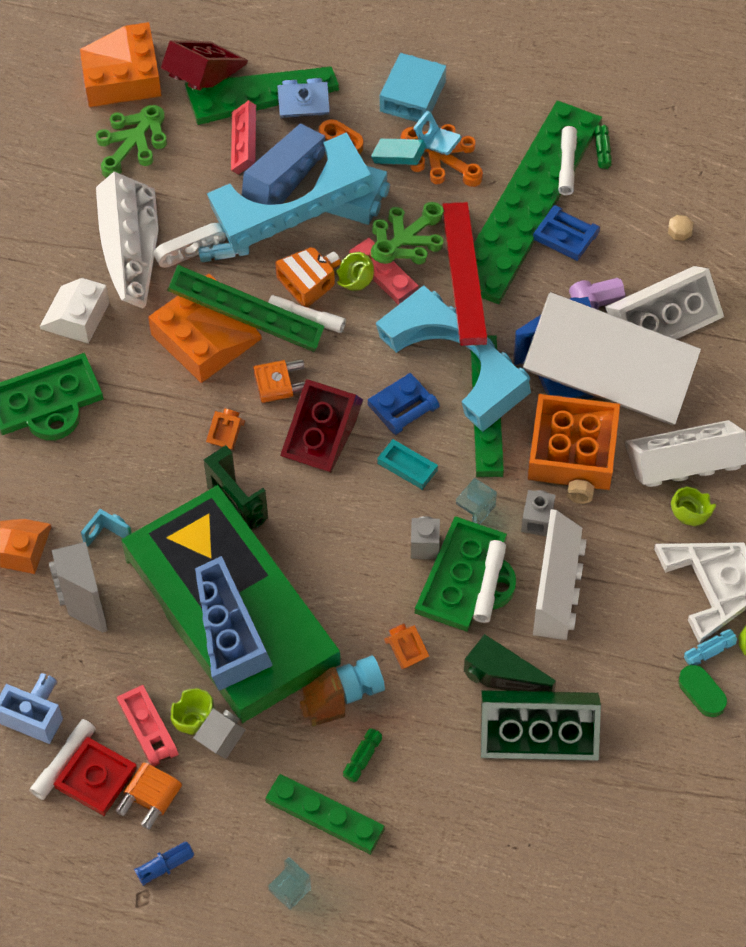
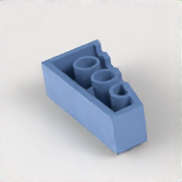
M300 123L244 172L241 196L260 204H282L313 166L324 156L325 147L323 142H325V135Z
M222 556L195 568L203 611V623L207 637L208 655L211 663V675L220 691L273 665Z

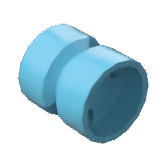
M373 655L358 660L354 667L351 664H347L334 669L335 680L345 704L362 699L364 693L371 696L385 691L383 676Z

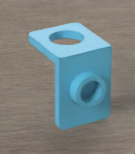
M426 111L414 126L418 139L424 140L427 149L449 155L462 139L460 134L439 128L432 113ZM429 121V131L424 135L422 132L423 125Z
M102 509L98 510L81 531L83 542H86L87 547L103 528L122 538L132 533L131 527L120 516L116 514L110 515ZM96 524L93 532L89 535L92 527Z

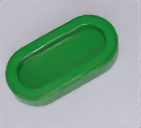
M697 665L684 667L678 679L680 689L703 715L707 717L721 715L727 704L725 693L702 667Z

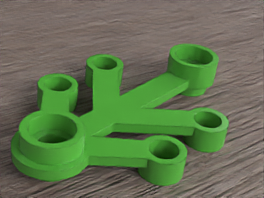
M149 105L144 107L140 113L124 116L122 113H114L110 116V123L113 129L120 130L127 125L138 124L137 127L113 133L102 129L96 133L97 143L100 146H108L114 142L124 141L113 156H107L101 162L102 175L105 178L113 172L122 173L121 162L136 144L139 164L149 166L153 163V154L148 149L144 134L151 128L153 147L162 149L167 145L166 135L161 131L160 127L165 118L164 110L161 107Z
M436 202L426 203L423 207L422 216L405 230L403 224L404 210L400 207H392L389 211L388 220L393 223L394 238L390 241L387 240L388 223L385 220H375L372 233L376 235L377 242L371 248L372 258L384 264L393 262L395 258L411 259L415 264H424L428 255L426 249L422 247L402 249L399 247L402 245L427 246L433 252L440 251L444 242L440 235L416 236V234L428 225L439 223L442 219L443 207Z

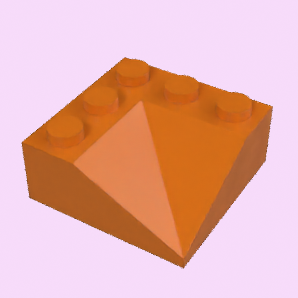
M149 22L123 26L80 49L89 107L162 96Z
M211 274L206 275V277L216 280ZM176 296L148 316L151 335L200 383H203L262 339L261 334L256 328L180 296Z
M539 394L528 480L569 485V482L580 479L588 481L595 489L610 490L620 404Z

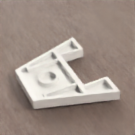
M745 543L655 544L654 550L665 573L692 565L711 604V609L689 615L688 622L699 644L746 610Z

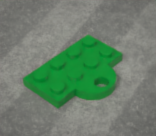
M82 353L0 382L1 435L3 436L28 427L33 435L43 440H59L70 435L79 424V408L104 399L86 354ZM61 421L64 423L59 429L50 428L53 422Z
M455 516L415 606L414 614L468 632L473 621L478 594L481 591L489 544L493 540L505 543L507 534ZM504 559L497 583L503 582L509 588L504 592L495 590L492 610L506 605L515 593L516 575L511 565Z

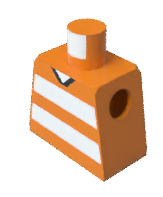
M310 247L276 261V277L301 306L308 308L334 286L335 276L333 269L340 266L341 261L335 252L322 257L315 248Z

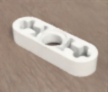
M211 223L159 245L154 251V257L160 267L167 268L199 255L200 247L209 246V248H213L212 245L222 244L226 240V235L219 223Z

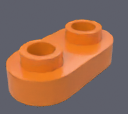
M326 120L320 125L319 133L325 135V142L347 132L358 153L361 154L363 152V137L356 131L337 120Z

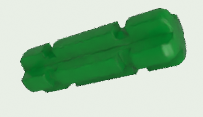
M597 125L595 127L598 167L601 169L610 168L612 163L610 138L608 136L609 128L607 125Z
M373 728L368 729L364 735L365 739L360 742L352 755L351 762L343 770V777L351 782L358 781L362 774L361 771L365 769L374 754L375 747H378L382 740L381 732Z

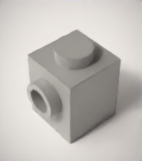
M528 490L521 532L547 537L551 509L554 510L555 494H549L543 490Z
M428 516L412 518L411 559L437 558L439 553L440 519H433Z
M213 708L194 736V739L214 753L227 759L246 729L237 724L240 718L225 709L222 714Z

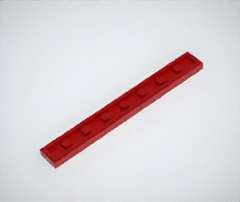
M468 202L442 203L460 346L487 345V332Z

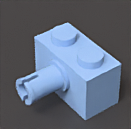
M321 78L307 79V83L297 84V80L282 81L283 85H278L280 118L329 115L327 82H322Z
M41 673L31 693L6 684L0 694V724L50 744L63 721L59 705L47 700L57 684L56 679L50 675L45 679L47 675Z

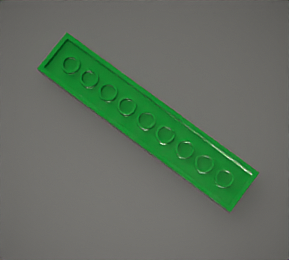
M558 100L555 102L474 242L481 298L498 305L500 304L535 242L534 232L561 196L558 188L562 160V129L567 126L577 129L574 155L575 171L595 136V127L602 123V116Z

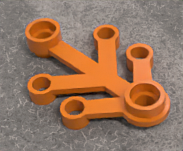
M445 124L441 127V129L456 132L455 127L451 124ZM414 127L404 129L401 133V139H418ZM471 136L463 137L451 153H472L475 150V139ZM427 148L425 149L429 155L431 167L430 181L432 183L441 184L445 181V171L441 168L440 160L462 173L465 185L476 187L482 183L483 171L479 165L473 163L468 165L451 154L445 155ZM421 157L419 160L421 164L410 165L411 170L414 172L423 171L425 168V158Z

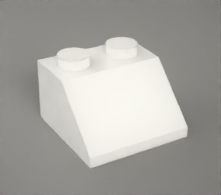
M80 278L61 286L40 325V329L89 344L109 305L106 285Z

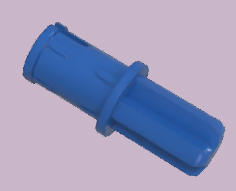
M186 841L163 854L157 853L158 857L135 868L134 871L142 886L166 872L169 875L171 869L193 858L194 852Z

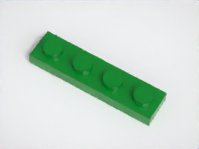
M282 774L278 775L265 797L266 803L370 855L385 830V825Z

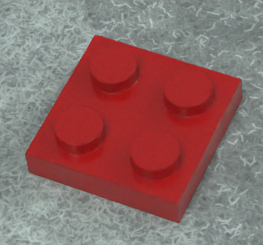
M86 737L54 782V787L105 816L137 770V765L93 739Z

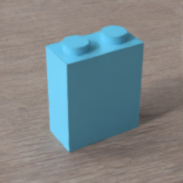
M400 53L380 93V112L418 122L426 111L432 113L446 83V65Z
M327 161V163H326V165H325V167H324V169H323V171H322V173H321V175H320V177H319V179H318V181H317L315 187L319 184V182H320L321 179L323 178V176H324V174H325V171H326V168H327L328 161ZM367 166L372 176L374 191L349 201L340 207L333 208L327 211V213L369 225L373 216L377 217L379 214L382 197L386 198L388 195L390 183L387 182V171Z

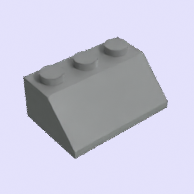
M86 542L52 550L54 561L49 562V567L60 606L66 605L69 616L101 632L108 631Z

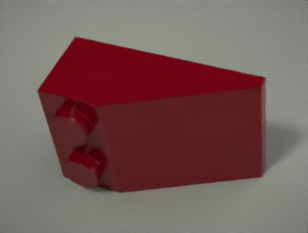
M170 40L161 69L169 72L171 78L185 80L188 82L189 87L202 90V88H213L246 66L248 60L211 41Z
M306 379L280 456L331 473L355 426L364 399L356 394Z

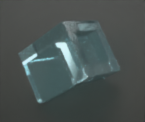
M474 478L456 498V504L473 515L472 522L481 524L495 508L497 492Z
M288 857L284 861L285 869L268 885V890L291 910L311 890V879L309 874Z

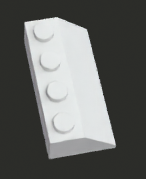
M697 266L686 269L605 307L607 314L673 339H678L724 317L709 269Z
M729 420L625 441L636 479L648 487L661 485L662 481L670 479L673 481H684L689 478L688 476L694 474L708 476L714 474L715 470L724 468L728 471L741 468V465L746 464V431Z
M553 509L550 511L533 635L567 640L568 630H574L576 613H571L572 605H578L580 588H574L575 580L581 581L583 564L578 563L579 555H585L587 539H581L582 527Z

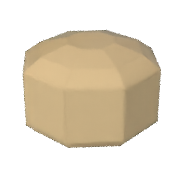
M676 215L669 220L668 234L674 240L684 241L691 237L693 221L690 218Z
M580 479L569 482L567 497L571 501L580 504L592 501L594 486Z

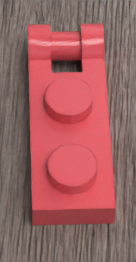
M143 685L117 697V701L151 766L159 765V761L167 757L172 759L179 755L172 738ZM161 740L164 746L154 750L152 744Z

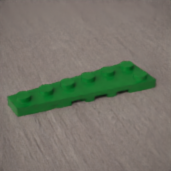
M332 66L226 78L213 88H202V90L189 87L188 82L184 83L197 125L232 117V112L247 101L256 105V111L278 106V85H283L282 81L297 80V84L307 83V79L321 78L322 82H327L328 93L339 91V83Z

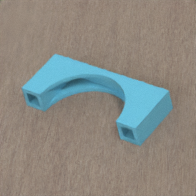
M347 132L323 142L328 159L325 174L312 191L295 201L278 205L252 202L241 196L230 183L207 193L211 208L234 252L247 248L258 241L272 237L274 234L295 227L299 223L317 217L324 212L340 207L349 201L374 191L371 173Z
M424 285L376 322L379 337L396 353L413 343L428 339H446L460 343L455 308L445 305L437 292H431ZM488 337L487 345L466 346L480 360L481 371L476 385L467 397L461 401L465 416L482 432L531 393L528 373L523 368L518 369L514 366L506 353L497 351Z

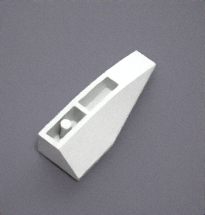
M113 172L96 187L102 249L110 276L121 300L144 308L147 302L159 230L155 189L117 172Z

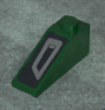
M486 634L482 636L464 659V672L471 681L482 683L486 687L508 691L555 692V679Z

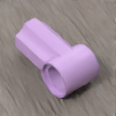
M619 278L594 284L586 280L579 281L569 289L571 298L589 297L591 307L596 310L599 306L612 304L625 298L624 285Z

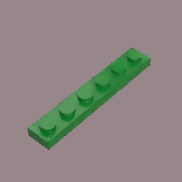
M177 265L167 289L170 293L312 352L316 350L325 327L180 265Z
M487 335L497 350V335ZM470 350L473 389L480 375L481 362L474 352ZM500 417L483 432L474 425L476 477H503L504 466Z

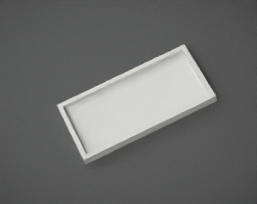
M550 292L523 369L611 403H618L622 407L667 424L675 425L701 349Z

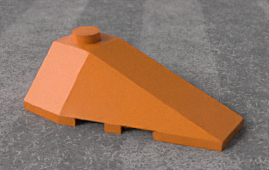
M28 519L0 521V567L35 574L51 529V524Z

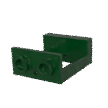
M225 445L203 459L207 488L210 490L218 485L222 491L224 489L226 491L224 494L250 529L262 526L266 519H268L266 490L261 488L248 497L236 484L232 451Z

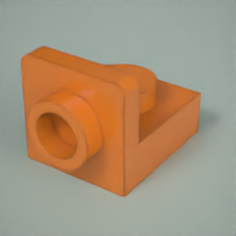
M224 408L223 413L215 411L206 442L220 447L226 445L230 450H234L240 427L244 426L245 420L239 418L240 413Z
M404 623L389 630L390 636L384 638L386 644L390 643L401 669H405L429 657L415 625L407 628Z

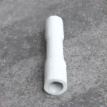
M571 126L562 129V160L558 188L559 193L562 195H571L574 192V155L577 129Z
M274 295L269 299L268 303L325 326V329L342 333L344 330L346 318L310 309Z
M493 540L489 544L485 562V573L473 616L476 621L487 623L491 619L496 584L506 550V544L498 540Z
M85 719L79 722L67 738L66 744L29 789L34 796L41 800L46 798L54 787V782L85 738H90L95 732L96 728Z

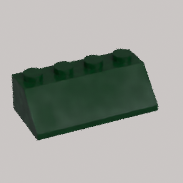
M481 690V758L599 761L601 721L599 693Z

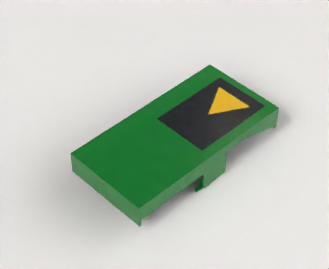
M218 485L121 539L127 564L131 563L161 605L166 618L215 686L216 684L211 675V663L208 655L207 637L203 623V611L195 568L222 556L273 665L219 691L236 716L240 718L242 724L341 665L338 647Z

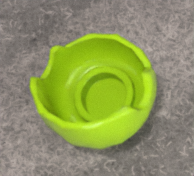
M362 252L349 253L342 260L339 269L336 270L339 276L337 284L351 291L363 290L367 287L374 277V266L371 258Z
M688 486L678 489L671 500V509L674 516L682 524L690 526L704 524L716 508V504L711 505L710 494L701 493L696 488Z
M199 688L183 691L179 702L172 703L171 722L173 726L182 733L196 735L212 709H215L212 696L207 691Z

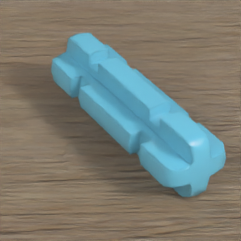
M230 243L212 245L213 248H209V246L200 247L198 251L200 261L208 262L211 261V258L220 260L235 257V254H239V256L248 255L249 247L234 252Z
M727 629L720 633L721 636L716 635L697 645V649L692 648L686 651L684 659L688 665H698L701 663V660L706 661L724 651L723 648L728 649L734 646L737 641L736 635L731 629Z

